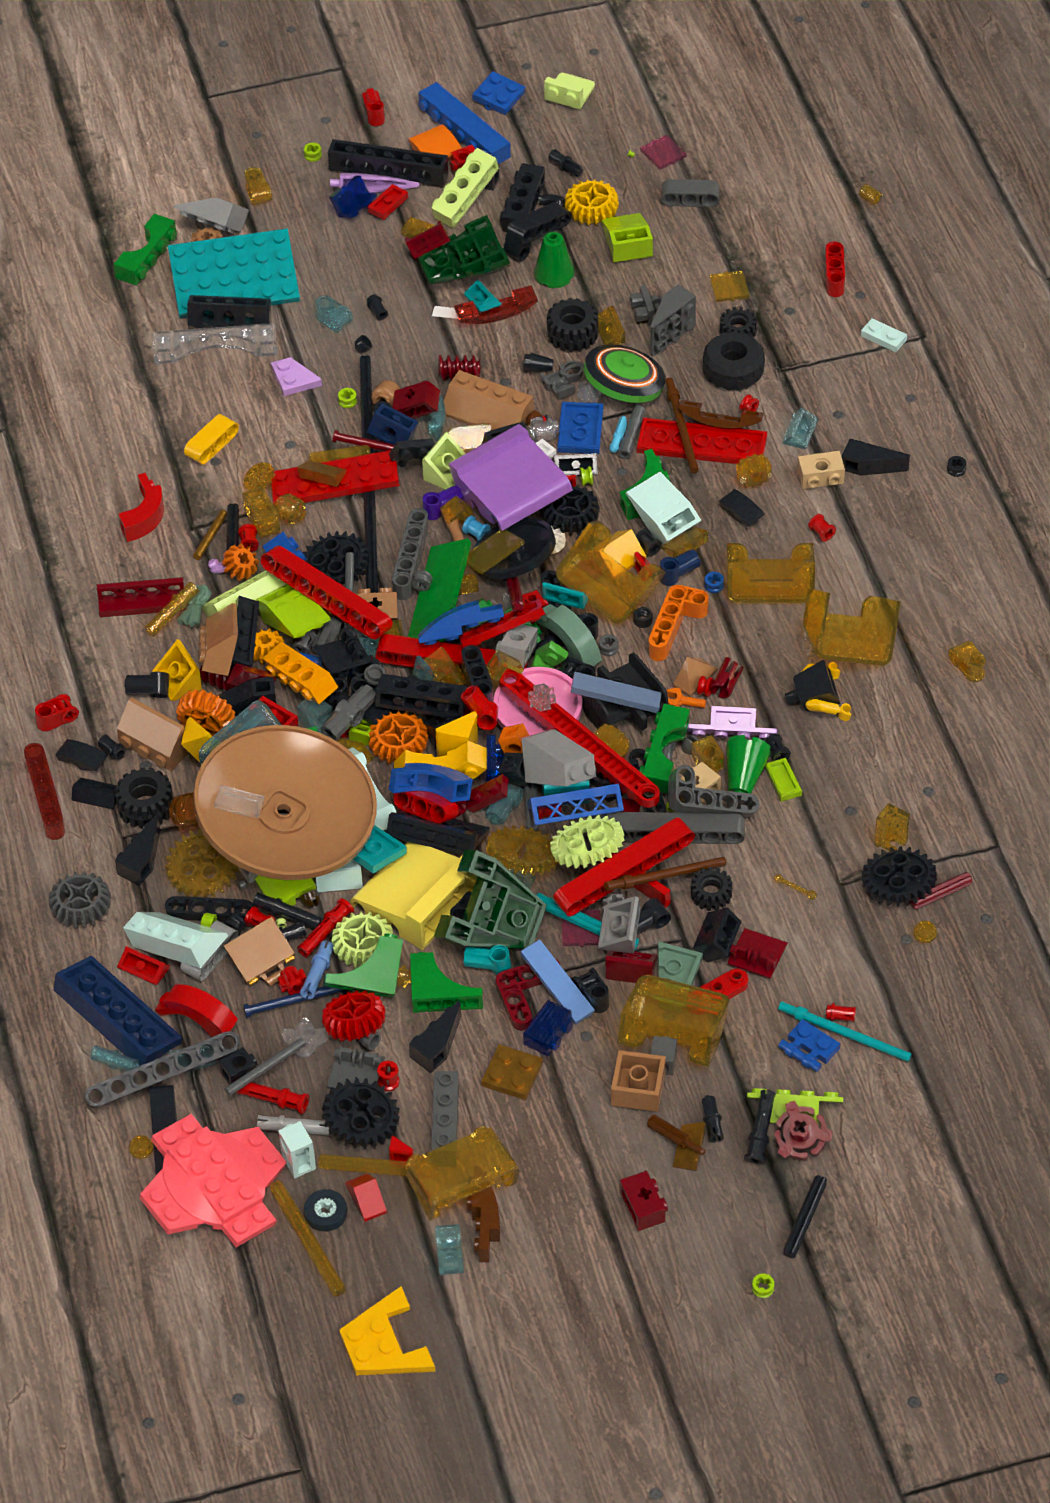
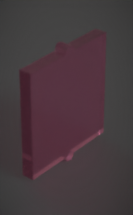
M668 135L652 140L651 143L640 147V151L659 170L671 164L674 165L675 162L687 157V154Z
M600 910L580 911L600 920ZM562 918L563 946H580L583 948L584 946L599 944V935Z

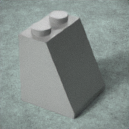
M550 729L522 738L525 781L527 783L568 786L596 777L594 754L557 730Z

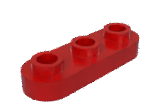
M732 969L690 992L686 1001L688 1011L695 1015H701L742 993L748 987V974L742 969Z

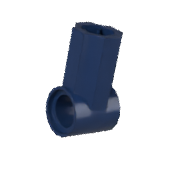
M689 550L675 558H663L660 562V582L667 586L675 585L680 576L699 567L701 560L698 557V553L694 550Z

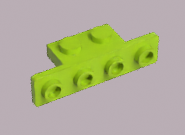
M752 1088V1093H747V1098L760 1099L761 1090L767 1089ZM776 1090L770 1123H776L781 1115L786 1112L785 1104L795 1101L798 1107H812L815 1111V1117L813 1118L818 1124L816 1116L819 1115V1102L843 1103V1097H838L839 1093L824 1092V1096H814V1091H800V1095H790L791 1090Z

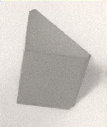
M631 897L604 906L598 944L599 949L634 953L641 911L638 897Z

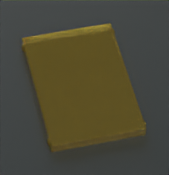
M505 529L503 531L499 530L469 551L466 565L483 574L524 545L525 542Z

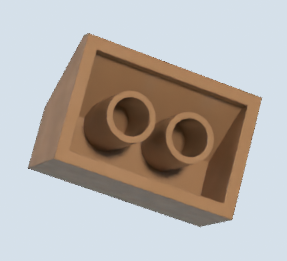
M132 697L128 700L117 727L119 743L124 745L125 748H130L137 752L141 757L152 760L159 767L173 771L188 755V751L181 745L185 731L183 725Z

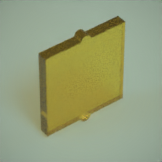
M743 270L710 274L716 302L730 300L733 302L738 299L749 298Z

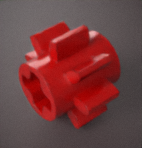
M289 966L281 971L280 977L277 978L279 981L278 985L282 993L286 991L290 995L300 993L307 976L303 969L297 971L296 967Z

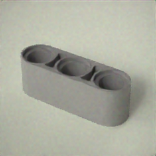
M215 921L210 928L226 932L228 937L201 968L181 963V971L199 981H204L227 954L224 945L239 936L237 930L220 921Z

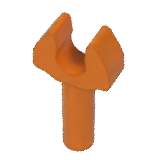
M680 688L667 689L669 705L678 707L680 705H687L705 708L706 706L705 699L683 696Z

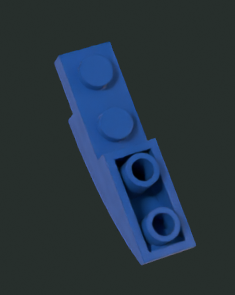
M478 600L457 606L430 622L418 634L419 643L431 645L437 643L438 639L454 640L463 634L462 625L474 627L479 625L478 622L487 620L488 623L497 622L500 620V617H504L502 604L480 608Z

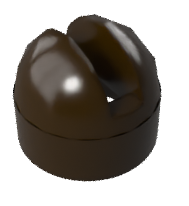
M317 889L300 896L303 904L308 908H313V904L318 906L320 903V895Z

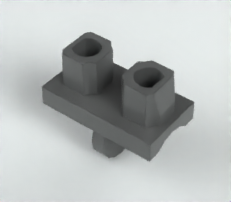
M646 285L640 286L639 293L630 294V304L632 308L639 307L634 308L636 322L647 320L648 326H651L653 314L657 312L662 297L652 295L650 298Z

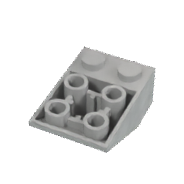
M219 198L174 205V208L180 210V215L232 234L234 230L242 231L249 209Z

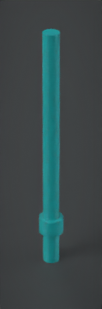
M783 1001L779 1004L778 1010L794 1016V1019L798 1021L803 1019L906 1062H909L912 1053L809 1012V1009L801 1006L795 1007Z

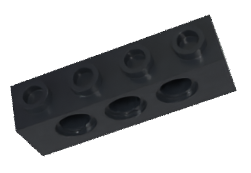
M521 163L519 171L516 170L514 176L515 183L510 186V197H507L505 200V211H501L500 214L503 232H507V228L513 220L535 211L539 200L538 195L541 194L545 183L544 166Z
M203 295L189 296L187 303L188 326L195 328L214 327L215 329L234 328L236 330L254 329L256 331L270 329L271 299ZM205 311H211L214 315H207ZM225 312H231L234 316H228ZM246 313H252L254 317H248Z
M381 674L376 687L375 707L458 719L465 715L467 706L462 701L461 694L469 686Z

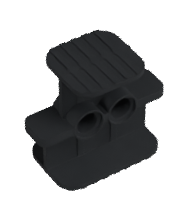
M634 652L629 654V663L611 672L604 665L597 668V677L661 692L659 712L662 711L664 704H668L666 688ZM582 695L585 715L603 736L609 735V726L623 719L632 720L642 731L647 728V717L655 714L654 712Z

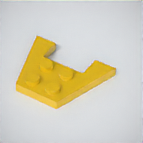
M402 1286L339 1329L341 1339L356 1375L435 1372V1365L427 1346L403 1354L389 1322V1317L410 1310V1305Z

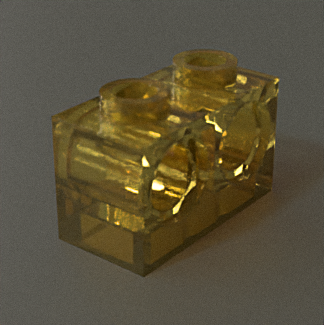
M259 486L242 492L244 510L252 524L256 526L260 538L279 532V514L264 488Z

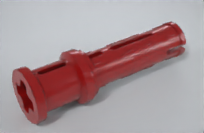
M339 898L336 906L324 914L322 922L297 946L298 952L303 957L308 958L333 929H336L337 922H342L343 916L347 917L351 915V912L354 913L353 906L347 900Z
M250 1082L236 1092L237 1094L275 1103L280 1109L289 1108L296 1110L302 1115L306 1112L309 1104V1094L307 1093L302 1095L291 1092L289 1088L279 1090Z

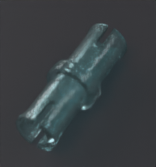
M98 1045L93 1047L90 1054L91 1060L105 1063L112 1069L119 1068L129 1071L139 1066L138 1059L122 1055L118 1050L111 1051Z

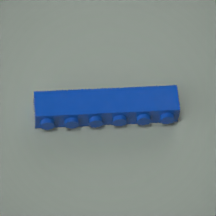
M435 82L418 92L419 108L431 116L435 122H438L440 125L443 124L459 142L466 146L473 145L475 149L478 148L495 157L499 164L511 157L510 142L440 84Z

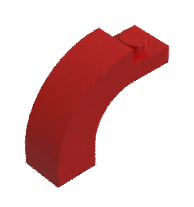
M146 473L137 475L139 489L144 498L143 502L134 509L118 513L120 528L126 542L149 534L158 526L164 514L161 485L155 486L153 480H149Z
M175 984L170 992L164 993L159 999V1004L154 1009L160 1016L180 1014L189 1017L197 1022L211 1037L231 1031L238 1020L234 1013L217 998L201 989L184 984Z

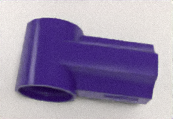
M457 485L439 493L428 492L424 494L423 509L428 513V520H437L441 517L443 510L463 502L464 496Z

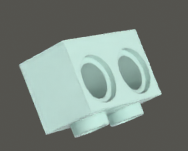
M301 1121L286 1125L283 1129L279 1130L281 1154L286 1160V1165L294 1179L315 1170L313 1142Z

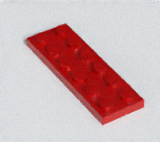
M391 450L322 462L321 464L346 470L338 487L300 478L298 467L271 471L274 507L279 508L300 504V501L307 503L400 486L397 461L391 460L389 456Z

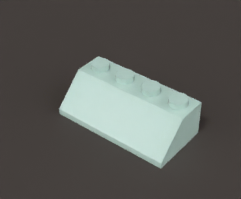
M136 912L123 927L134 948L201 968L228 937L226 932L160 912Z

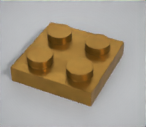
M499 1044L481 1080V1086L526 1100L543 1065V1058Z

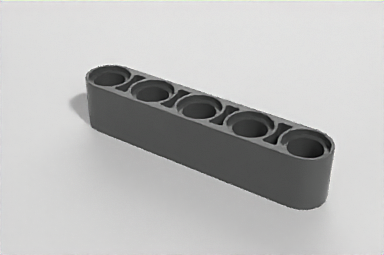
M415 508L410 511L392 577L393 592H397L398 600H407L413 594L414 587L411 582L414 573L419 570L429 531L428 513L422 508Z

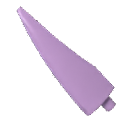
M340 173V179H330V187H340V194L343 195L384 192L392 184L401 189L419 187L418 182L373 174Z

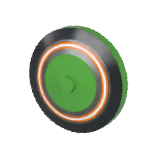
M615 344L598 346L587 354L583 366L584 374L592 386L603 394L620 401L642 403L654 400L662 393L666 377L662 367L649 355L628 346Z

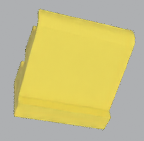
M407 841L404 844L407 846V854L380 869L351 898L350 904L353 908L358 903L362 905L365 915L371 911L372 916L379 914L381 919L386 918L388 925L393 924L396 926L400 937L423 950L435 938L434 934L441 915H450L451 908L462 899L463 895L468 891H473L476 879L457 872L462 856L458 858L435 848Z

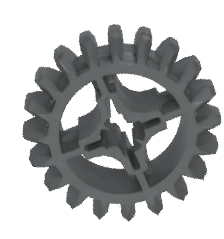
M75 871L73 876L66 874L65 880L58 878V884L53 885L52 891L49 894V907L52 915L57 917L59 923L64 922L66 927L73 924L75 929L78 925H82L85 928L88 923L94 926L95 920L102 921V915H107L108 908L111 905V893L101 876L96 877L94 873L87 875L85 871L78 875Z

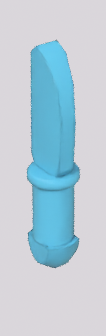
M625 416L620 417L613 434V440L609 446V450L612 453H616L619 450L620 442L623 440L627 428Z

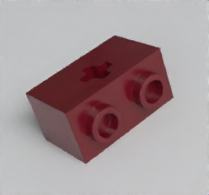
M428 380L395 390L392 408L412 419L438 412L440 390Z
M647 1170L620 1179V1195L638 1231L664 1223L665 1212L668 1211L665 1199L663 1197L660 1198L657 1193L659 1189L656 1180L650 1178Z

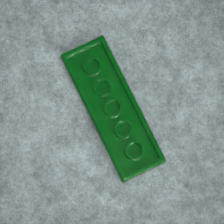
M468 538L431 546L425 571L430 573L433 579L429 590L419 591L408 637L418 638V634L430 622L456 607L471 547V542ZM443 638V639H438L437 641H438V642H443V641H447V640H446V638Z

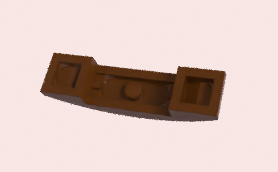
M681 400L679 404V409L694 420L721 428L751 426L761 422L764 417L763 412L743 410L741 417L701 411L702 403Z

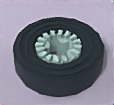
M331 1189L315 1191L307 1198L304 1204L306 1222L318 1231L329 1232L343 1225L347 1218L348 1208L344 1197L339 1192ZM322 1208L330 1210V1213L322 1212Z

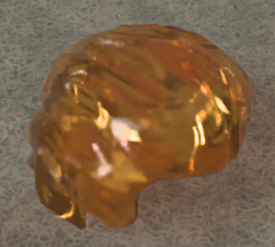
M194 792L177 795L170 804V818L181 831L199 826L194 811Z

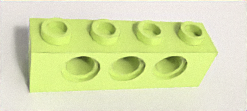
M478 148L473 153H470L463 167L456 171L451 183H448L441 196L434 200L432 204L434 218L439 221L441 220L444 224L454 229L499 169L497 159Z

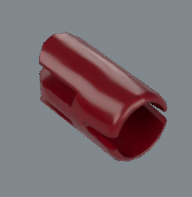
M729 657L724 658L711 685V691L714 695L720 688L718 697L723 699L731 696L744 669L743 666H740L735 672L738 663L735 661L727 668L731 660Z

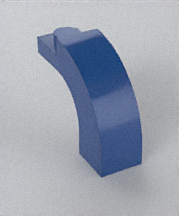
M405 763V767L391 770L389 791L393 793L426 791L438 794L450 802L470 800L473 779L462 772L440 765Z

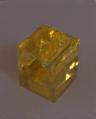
M712 735L692 743V758L697 765L703 762L714 772L724 768V753Z

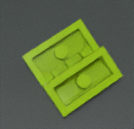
M260 875L255 878V882L263 894L275 899L280 898L283 902L292 906L296 904V898L316 889L312 878L281 880Z

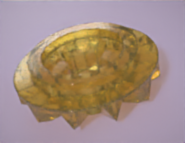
M260 462L252 466L244 477L245 487L251 492L257 491L258 493L262 488L266 489V486L272 483L271 479L275 477L272 465L267 462Z

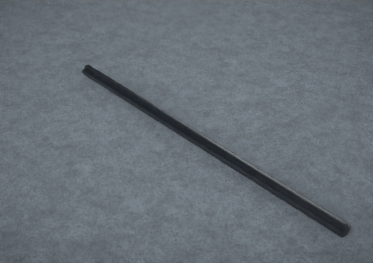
M362 355L359 358L362 438L373 440V435L367 433L373 418L371 357L369 355ZM362 446V455L374 453V449ZM374 490L363 492L365 543L370 554V562L367 563L368 569H366V589H370L371 593H378ZM374 597L373 601L369 602L378 608L379 601L377 597Z

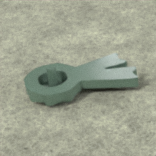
M205 584L196 585L188 592L185 600L189 606L177 619L180 625L185 624L187 626L189 624L190 627H193L195 624H200L201 607L208 602L211 596V591Z

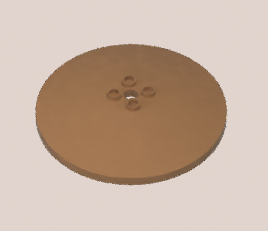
M260 726L229 737L215 747L206 757L197 774L194 787L193 801L196 819L209 843L223 857L236 866L251 873L273 879H310L331 873L343 867L364 848L373 831L376 819L377 800L374 785L358 758L334 739L319 732L297 726ZM278 810H287L289 814L281 815L278 813Z

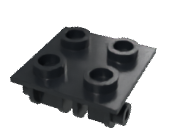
M348 628L342 629L341 640L315 647L331 675L372 663L358 637Z

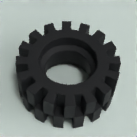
M732 307V311L727 309L726 313L723 312L722 316H720V333L738 332L755 337L757 333V318L754 316V312H750V309L747 308L744 311L743 307H740L739 310L736 307ZM741 324V325H744V326H743V327H734V326H732V325Z
M708 867V871H705L703 868L701 873H695V877H692L691 899L694 900L696 906L700 904V909L707 907V911H711L712 907L715 910H719V906L725 908L726 903H730L732 898V881L730 875L727 876L726 871L723 870L720 873V868L716 867V870L712 871V867ZM713 885L719 887L720 890L715 893H709L704 891L703 888Z

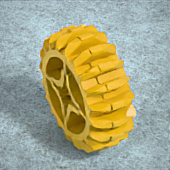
M587 179L586 182L579 181L578 185L573 184L572 188L568 189L565 197V209L572 213L573 220L580 221V224L587 223L588 226L591 223L597 226L601 219L605 220L615 216L619 207L615 188L611 187L610 183L604 184L603 180L597 182L596 179L593 181Z

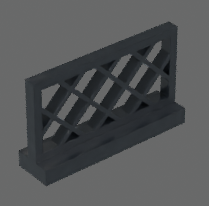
M400 810L398 813L391 812L389 814L386 833L396 839L463 855L464 850H476V847L489 834L490 827L458 819L438 824Z

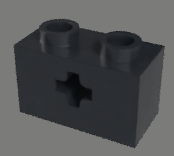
M728 907L708 912L693 949L696 952L703 953V959L706 962L728 957L742 921Z

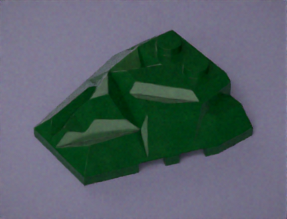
M488 215L464 225L465 231L456 236L453 233L449 236L450 241L444 246L441 245L419 257V261L430 284L489 275L510 266V261L496 236Z

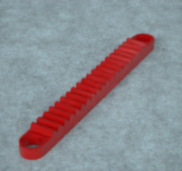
M510 668L500 673L499 686L510 696L513 702L516 701L519 707L522 706L525 712L528 711L531 717L534 716L537 722L540 721L543 727H547V730H557L594 754L597 772H601L604 778L607 777L610 783L619 784L622 793H626L629 799L632 798L638 804L647 808L654 807L659 803L660 791L657 785L519 671ZM507 678H514L516 681L514 683L509 684L506 683L504 680ZM645 792L654 794L652 798H644L642 795Z

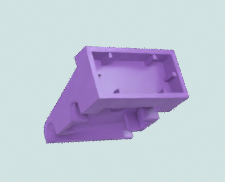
M520 424L449 463L454 483L461 489L464 502L472 508L477 506L479 513L492 524L498 522L501 531L573 490L568 477L529 437L528 430Z

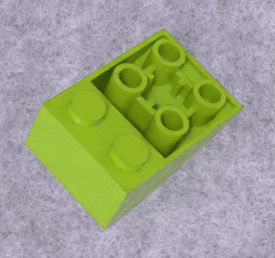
M641 213L606 218L605 220L601 219L613 262L653 256V237L649 225Z
M288 584L256 599L259 601V610L263 622L292 638H300L306 632L324 626V623L331 620L320 605Z

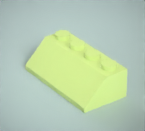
M265 570L206 602L201 609L210 617L231 603L236 604L239 595L257 601L256 599L287 584Z

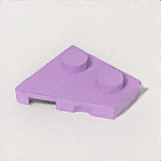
M291 357L271 362L272 371L284 396L322 386L320 377Z

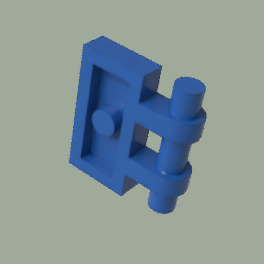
M802 1019L788 1034V1040L791 1043L782 1039L778 1047L784 1050V1054L788 1057H794L801 1061L802 1066L805 1068H811L818 1072L822 1064L817 1060L819 1059L827 1064L839 1051L841 1043ZM802 1048L803 1050L808 1052V1054L802 1052L800 1049Z

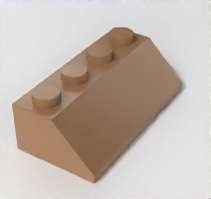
M459 370L449 384L441 415L485 431L524 421L526 426V418L534 410V401L531 395Z
M231 603L206 618L205 625L200 626L198 654H200L199 662L202 663V671L229 675L238 638L237 604Z

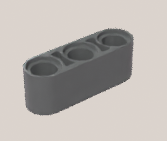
M670 179L662 184L661 200L666 206L714 207L719 203L720 186L714 180Z

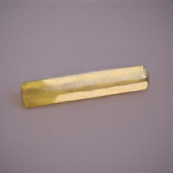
M369 445L317 451L309 454V461L322 463L371 454Z

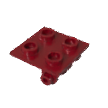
M744 928L737 944L731 946L730 953L732 954L727 964L771 979L788 942Z

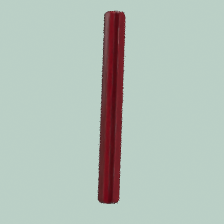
M518 576L508 578L506 582L512 610L515 612L517 610L522 611L524 609V602Z

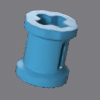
M469 516L462 527L463 533L475 536L477 541L491 530L490 525L478 522L474 516Z

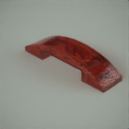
M532 285L512 290L511 297L500 299L499 301L502 304L489 310L480 312L475 307L474 302L470 301L455 305L454 311L460 323L485 324L515 316L538 302Z

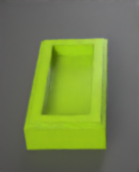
M786 758L765 764V771L781 802L802 796L800 785Z

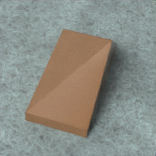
M687 657L673 684V688H680L683 694L692 697L697 692L700 677L705 676L706 679H709L718 671V668L701 658Z

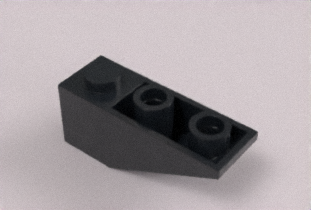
M851 438L841 456L845 471L860 476L906 472L909 470L910 464L909 454Z
M273 677L250 679L218 694L219 698L226 699V703L232 705L235 715L240 710L242 714L243 710L249 711L262 696L276 703Z
M157 815L151 821L145 823L142 831L131 839L129 846L123 852H120L115 860L117 875L138 886L153 871L160 836V823Z
M459 1001L452 1007L446 1008L442 1016L436 1021H432L426 1030L420 1035L415 1036L409 1044L410 1058L430 1074L447 1059L461 1019V1003Z

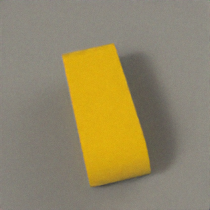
M218 414L187 442L184 454L202 465L207 463L236 436L239 424L222 414Z

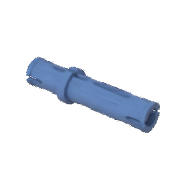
M322 941L317 954L313 956L311 960L312 966L300 990L302 997L306 998L310 991L308 999L314 998L322 975L330 965V956L334 947L331 942H328L325 948L327 941Z

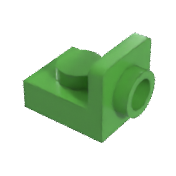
M550 641L536 650L531 667L553 669L554 666L567 659L569 652L553 641Z

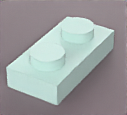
M873 318L861 330V337L893 352H897L907 341V334Z

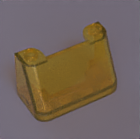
M727 543L728 597L736 603L809 602L815 593V555L813 543L795 545L792 549L791 559H748V549L746 546L740 543Z
M486 1126L478 1127L472 1134L426 1154L411 1156L408 1158V1163L404 1169L429 1221L440 1217L439 1210L445 1207L447 1209L452 1208V1203L493 1185L495 1188H498L501 1182L504 1183L505 1187L516 1184L519 1175V1168L495 1131L491 1127L487 1128Z

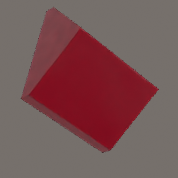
M610 950L606 955V979L652 986L658 954L636 951L634 953H625Z

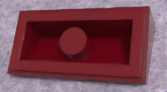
M236 663L227 683L237 686L250 679L273 677L275 682L276 678L268 671Z

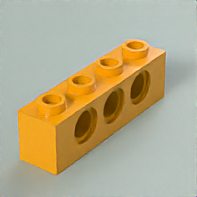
M282 641L262 658L267 665L265 667L266 671L270 672L274 677L276 676L282 684H289L294 692H301L308 701L313 700L320 704L338 688L328 671Z

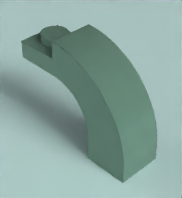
M549 604L543 608L545 615L535 622L553 631L562 640L569 652V657L592 666L602 661L594 637L573 611L564 605H560L557 608Z

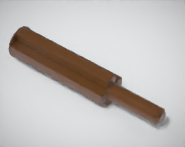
M655 1114L648 1119L647 1126L673 1143L683 1149L688 1147L700 1155L705 1154V1149L692 1142V1139L689 1138L690 1136Z

